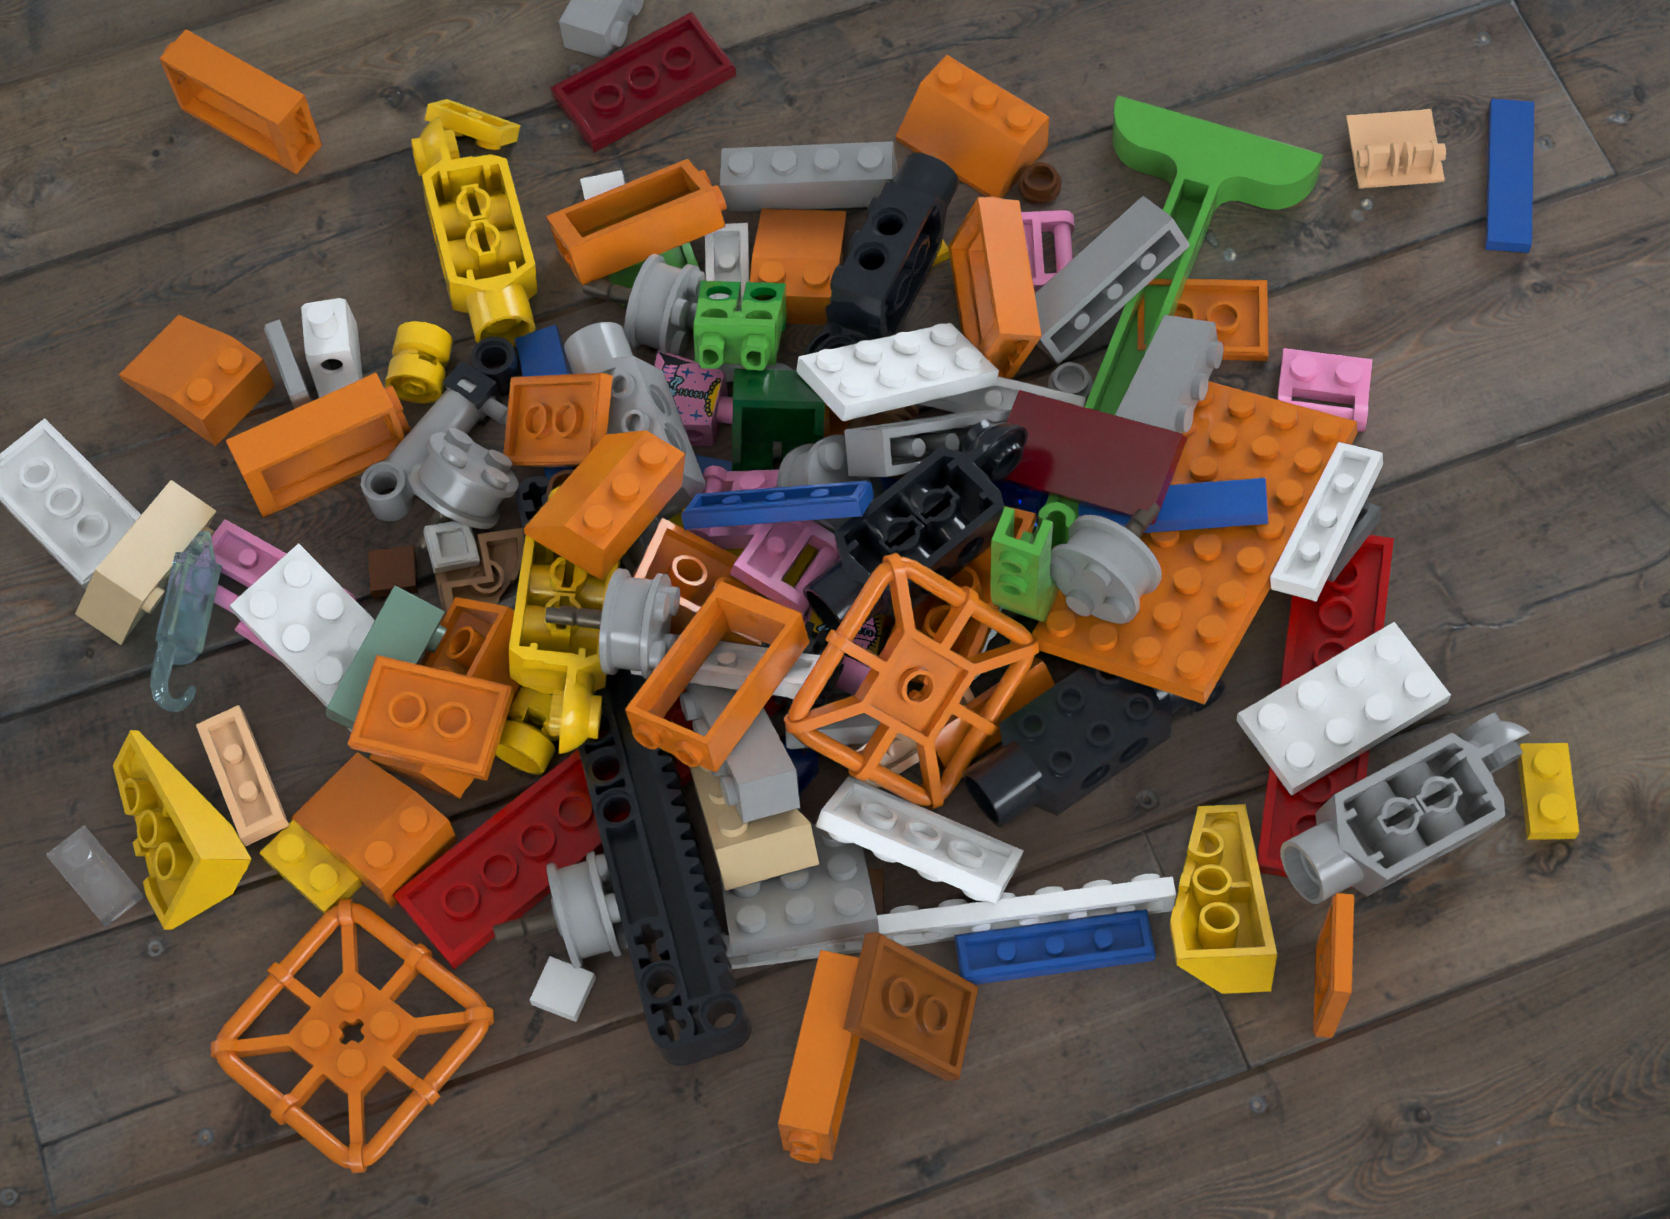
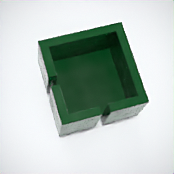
M734 368L732 471L772 470L773 441L782 442L783 461L785 456L794 448L804 444H815L823 439L825 402L796 370L764 369L762 371Z

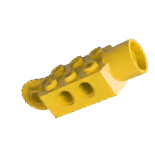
M438 117L423 129L420 137L411 139V145L418 175L422 176L425 204L452 310L469 314L476 343L488 337H501L507 339L513 347H516L515 338L535 332L536 329L529 299L537 294L536 264L507 158L492 154L474 158L473 156L460 158L454 131H444L441 119Z
M556 487L550 492L548 500L558 490L559 487ZM526 535L509 644L510 678L523 687L532 688L541 693L553 694L550 709L549 736H559V754L578 748L588 738L598 739L602 696L593 695V692L605 687L607 674L603 673L600 665V629L578 627L577 624L570 626L547 623L545 620L546 608L560 609L561 605L574 606L578 609L582 607L602 610L610 579L614 571L620 568L621 559L601 581Z

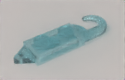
M200 531L183 552H175L155 641L158 642L150 677V689L157 704L169 712H179L187 708L193 701L196 693V688L189 686L181 698L174 699L169 694L168 684L173 665L190 664L203 652L222 565L217 564L215 560L210 531Z

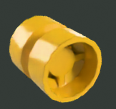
M412 321L400 325L396 331L392 349L394 357L391 358L385 386L392 385L398 398L404 401L420 404L437 401L442 395V382L446 377L445 368L449 363L453 345L451 335L439 326L427 322Z
M520 688L510 706L508 714L511 720L505 722L495 754L497 757L526 773L542 775L556 751L552 741H559V736H549L552 695L538 692L532 688Z

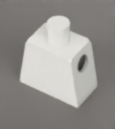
M337 298L302 305L305 355L319 398L362 379L358 325L346 299ZM328 359H337L343 365L339 369L332 370Z

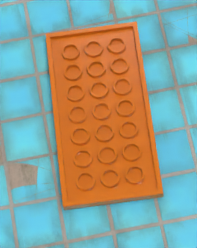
M1210 381L1205 398L1202 401L1198 400L1195 406L1189 432H1183L1187 442L1170 485L1266 478L1269 524L1143 533L1139 539L1146 544L1156 557L1162 571V579L1153 592L1142 594L1139 598L1140 609L1133 620L1120 624L1099 619L1091 614L1089 616H1081L1067 605L1066 596L1059 589L1047 619L1043 622L1039 621L1031 634L1038 638L1040 651L1205 704L1270 590V577L1338 442L1351 445L1358 434L1357 421Z

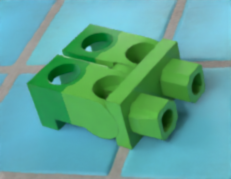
M701 281L696 316L693 323L695 363H699L700 367L705 369H718L723 364H741L747 370L762 371L766 365H776L781 332L785 331L787 323L786 283L746 282L741 305V282ZM720 293L729 295V297L724 299H712L709 297L710 295ZM759 295H769L774 297L773 299L765 301L753 299L755 296Z

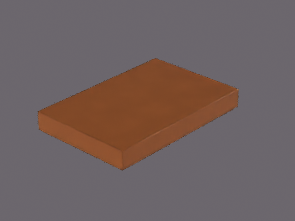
M879 932L865 933L843 1029L945 1081H957L961 1074L978 986Z

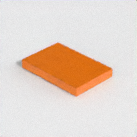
M1153 279L1148 285L1170 286L1173 279ZM1187 279L1174 316L1215 322L1218 342L1223 343L1222 360L1268 361L1267 280ZM1145 292L1138 307L1137 351H1145L1147 344H1144Z
M583 373L511 377L503 454L512 461L513 465L511 467H578L607 434L613 375Z
M376 655L348 745L351 749L487 781L515 690L509 685Z
M1336 893L1333 896L1316 941L1313 1034H1315V1037L1333 1038L1352 993L1354 894Z

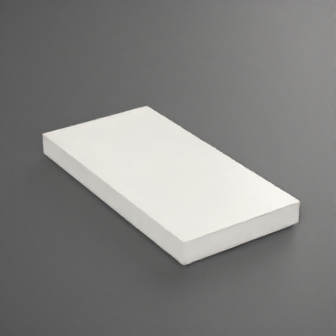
M45 418L0 453V502L86 590L95 569L138 520L141 514Z

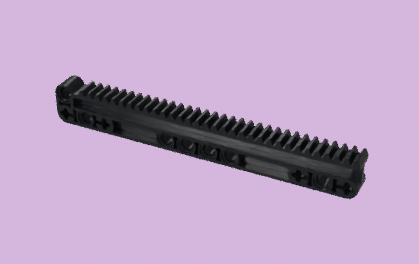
M532 476L525 479L518 486L516 503L523 531L524 527L540 510L539 507L544 506L547 502L546 490L550 480L546 477ZM619 669L615 675L607 674L605 687L596 690L597 693L595 694L602 696L599 732H608L600 739L592 740V738H588L578 747L649 1033L667 1062L676 1066L689 1065L742 1047L748 1041L752 1032L751 1021L739 998L730 992L737 986V983L730 970L732 969V964L726 954L727 946L721 936L723 931L716 918L718 913L712 902L713 894L707 884L709 881L708 876L702 866L704 861L698 850L700 846L693 832L695 828L689 817V814H691L689 807L684 799L686 795L680 783L682 780L676 768V759L673 754L660 748L651 750L641 745L632 734L633 730L625 708L647 679H644L642 675L631 674V670ZM619 771L614 778L602 781L606 774ZM629 812L625 820L616 823L612 822L618 814ZM656 942L658 955L662 961L654 962L650 955V952H652L651 944ZM666 984H675L674 990L668 996L655 997L660 987ZM725 1014L736 1015L731 1025L725 1028L714 1027L719 1017ZM669 1020H677L682 1029L679 1031L680 1039L674 1041L675 1036Z

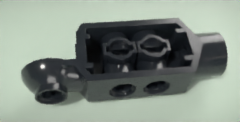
M923 153L909 154L904 158L893 182L887 181L879 197L874 196L867 209V220L862 230L855 231L851 238L848 250L849 255L843 266L838 265L833 272L830 283L832 290L831 299L825 308L827 323L822 332L815 336L806 347L805 355L816 353L823 349H834L857 344L860 341L893 336L899 332L941 249L947 208L959 186V179L956 173L945 162Z
M990 419L980 421L964 437L961 444L963 452L939 447L872 501L862 516L852 517L836 530L834 535L838 560L803 588V593L811 609L829 630H837L870 575L882 563L884 556L898 553L900 557L915 560L945 579L950 580L991 546V540L1004 510L1001 491L992 482L1007 477L1018 466L1027 443L1028 432L1026 428L1006 422L995 424ZM907 579L913 610L932 593ZM889 584L864 624L877 613L895 618Z
M1084 665L1000 722V747L963 771L964 783L982 812L999 828L1031 806H1036L1058 816L1169 739L1171 736L1172 714L1184 706H1188L1193 712L1204 710L1221 696L1226 688V684L1220 677L1205 704Z

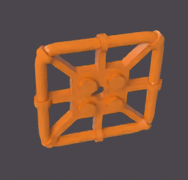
M898 553L884 556L882 563L870 575L837 630L831 629L825 638L829 643L793 699L789 713L784 717L785 728L788 733L793 734L805 746L848 768L849 774L860 781L868 779L910 803L923 807L927 806L930 810L943 806L944 800L955 789L962 778V772L969 767L987 736L993 737L999 726L995 723L1029 671L1035 655L1039 653L1038 638L1032 636L1022 624L980 600L979 594L970 587L963 586L960 588L921 563L906 557H900ZM907 579L951 605V610L933 638L915 628ZM889 584L896 629L880 655L877 656L856 644L853 640ZM970 616L1011 640L1010 644L968 658L951 650L952 645ZM845 653L871 667L854 696L810 710ZM1010 664L980 714L959 703L976 675ZM920 675L919 680L924 684L923 688L919 692L912 690L907 696L909 681L913 677ZM862 713L880 721L864 750L859 752L817 730V728ZM953 714L972 726L940 776L934 742ZM898 732L916 742L923 781L921 786L879 764Z
M352 898L341 899L338 905L332 907L321 916L279 964L274 961L266 970L269 974L267 978L223 1025L216 1040L211 1042V1057L217 1059V1063L227 1075L270 1109V1116L280 1125L287 1123L332 1162L351 1169L353 1174L366 1172L367 1166L373 1165L389 1150L427 1104L433 1106L440 1098L437 1092L480 1044L489 1026L494 1023V1012L476 991L432 958V951L424 944L416 945L373 910L359 903H354ZM356 923L404 960L403 965L381 990L377 989L359 974ZM341 925L343 973L319 998L295 979L294 976ZM421 973L466 1010L464 1012L414 1018L394 1001L416 976ZM283 988L310 1008L288 1034L238 1040ZM357 1023L363 1025L360 1031L364 1038L360 1043L353 1040L349 1041L346 1045L341 1043L345 1036L343 1030L347 1026H354ZM465 1030L423 1080L397 1061L418 1035ZM293 1051L312 1068L289 1094L284 1095L240 1058ZM388 1071L412 1092L366 1144L364 1097ZM326 1079L348 1096L349 1147L344 1145L301 1109Z

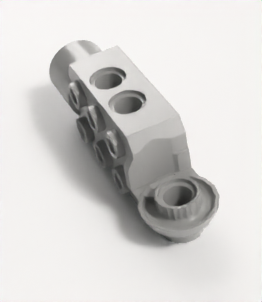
M601 322L586 326L572 334L565 342L564 351L573 374L605 373L613 375L607 434L647 430L685 453L682 486L621 558L627 570L633 574L661 518L668 520L682 512V509L689 505L696 494L702 493L706 483L663 371L633 356L621 325L613 322Z
M1492 713L1467 727L1459 734V737L1450 733L1334 794L1315 813L1316 826L1289 839L1281 846L1282 864L1291 884L1305 900L1312 904H1319L1350 886L1368 897L1482 835L1505 816L1504 797L1493 782L1492 773L1505 767L1523 754L1519 744L1529 738L1531 733L1518 724L1501 721L1496 713Z

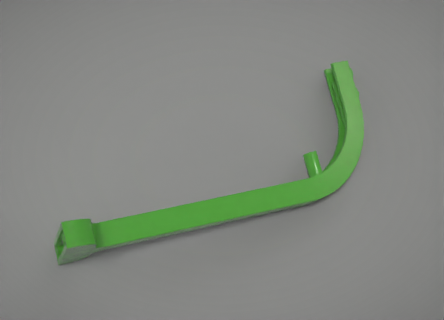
M1117 95L1112 129V142L1115 152L1120 160L1129 168L1164 179L1172 186L1163 211L1174 219L1190 246L1154 278L1173 279L1170 286L1147 284L1125 304L1086 401V408L1112 415L1116 414L1164 315L1174 316L1186 280L1189 279L1217 207L1228 201H1240L1272 210L1291 207L1306 198L1315 187L1319 178L1323 154ZM1145 292L1144 344H1147L1145 351H1137L1138 307ZM1049 495L1046 505L1039 511L1038 524L1033 534L1023 531L1020 540L1014 538L1015 509L1005 506L991 540L990 589L993 605L1041 622L1047 619L1059 591L1056 582L1050 576L1051 551L1057 545L1068 542L1069 528L1079 517V503Z

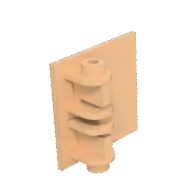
M1431 109L1346 116L1358 189L1445 181L1441 161L1446 159V147L1444 143L1438 144Z

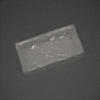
M85 825L46 854L105 927L144 897Z

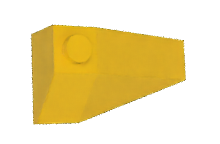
M130 730L113 764V769L124 812L126 815L134 816L138 836L132 842L136 856L145 857L150 877L143 881L146 897L163 929L172 930L231 896L243 874L247 871L252 859L234 827L139 731Z
M1246 804L1198 806L1175 906L1173 907L1170 919V931L1176 965L1221 994L1271 992L1277 959V950Z

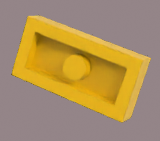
M448 99L428 104L425 120L428 122L440 117L444 131L453 130L455 136H463L464 134L476 139L475 143L478 146L491 150H499L501 146L517 142L521 126Z
M1568 743L1519 744L1523 752L1517 760L1527 840L1576 839L1579 834V824Z
M293 819L289 823L290 826L284 828L259 854L266 863L325 914L332 907L338 905L339 900L349 899L363 884L357 875Z

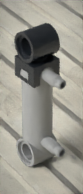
M488 337L479 341L471 353L473 367L461 361L442 382L445 392L384 461L372 464L365 470L361 477V488L371 513L377 519L386 522L402 519L413 506V496L416 495L421 498L410 485L408 474L414 465L425 461L429 454L427 442L433 434L439 432L447 433L449 428H456L468 434L477 422L484 426L490 418L506 425L508 407L503 405L501 396L509 394L511 377H521L514 348L507 339ZM502 364L499 368L489 369L494 365ZM394 488L391 493L380 495L384 490Z

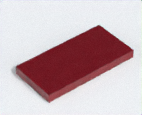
M690 12L550 87L554 100L595 153L735 77L736 68L694 13Z
M1019 390L1006 423L1025 427L1028 432L1027 443L1018 466L1007 477L999 481L1131 518L1137 509L1141 508L1148 511L1154 502L1161 509L1187 438L1183 433ZM1157 515V516L1155 517V519L1152 521V523H1151L1152 525L1155 524L1158 515Z

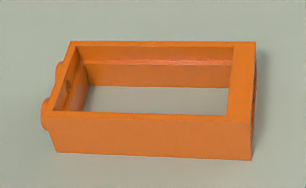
M187 29L166 47L164 53L159 58L181 110L296 175L322 146L304 94Z
M685 159L547 215L546 218L559 254L583 286L642 262L652 254L659 255L726 227L721 211L727 209L718 185L712 186L704 170L698 171L688 159Z
M995 196L978 197L948 245L961 333L999 370L998 376L1012 379L1042 337L1019 200L1001 199Z
M374 373L227 439L226 442L264 518L365 472L372 464L384 461L411 429L402 412V404L393 386L390 385L384 388L377 373Z
M720 581L625 708L634 738L648 749L656 750L660 748L674 754L682 763L690 767H697L699 765L716 773L810 643L802 613ZM729 628L770 644V647L705 736L663 719Z
M824 950L819 952L778 1120L783 1150L790 1151V1157L812 1164L819 1163L820 1158L833 1159L861 1037L843 1029L859 958Z

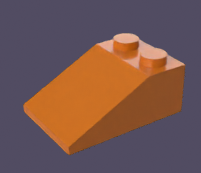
M761 208L752 254L750 282L786 283V324L826 325L827 316L825 308L831 299V278L835 268L838 265L843 266L847 211ZM759 295L755 296L753 299L765 301L773 299L774 297L769 295Z
M178 315L119 374L123 381L215 447L275 386L262 357L232 336L181 315Z
M358 752L290 818L291 821L294 819L357 875L362 884L390 908L397 903L393 896L394 893L443 856L458 841L450 821L416 791Z

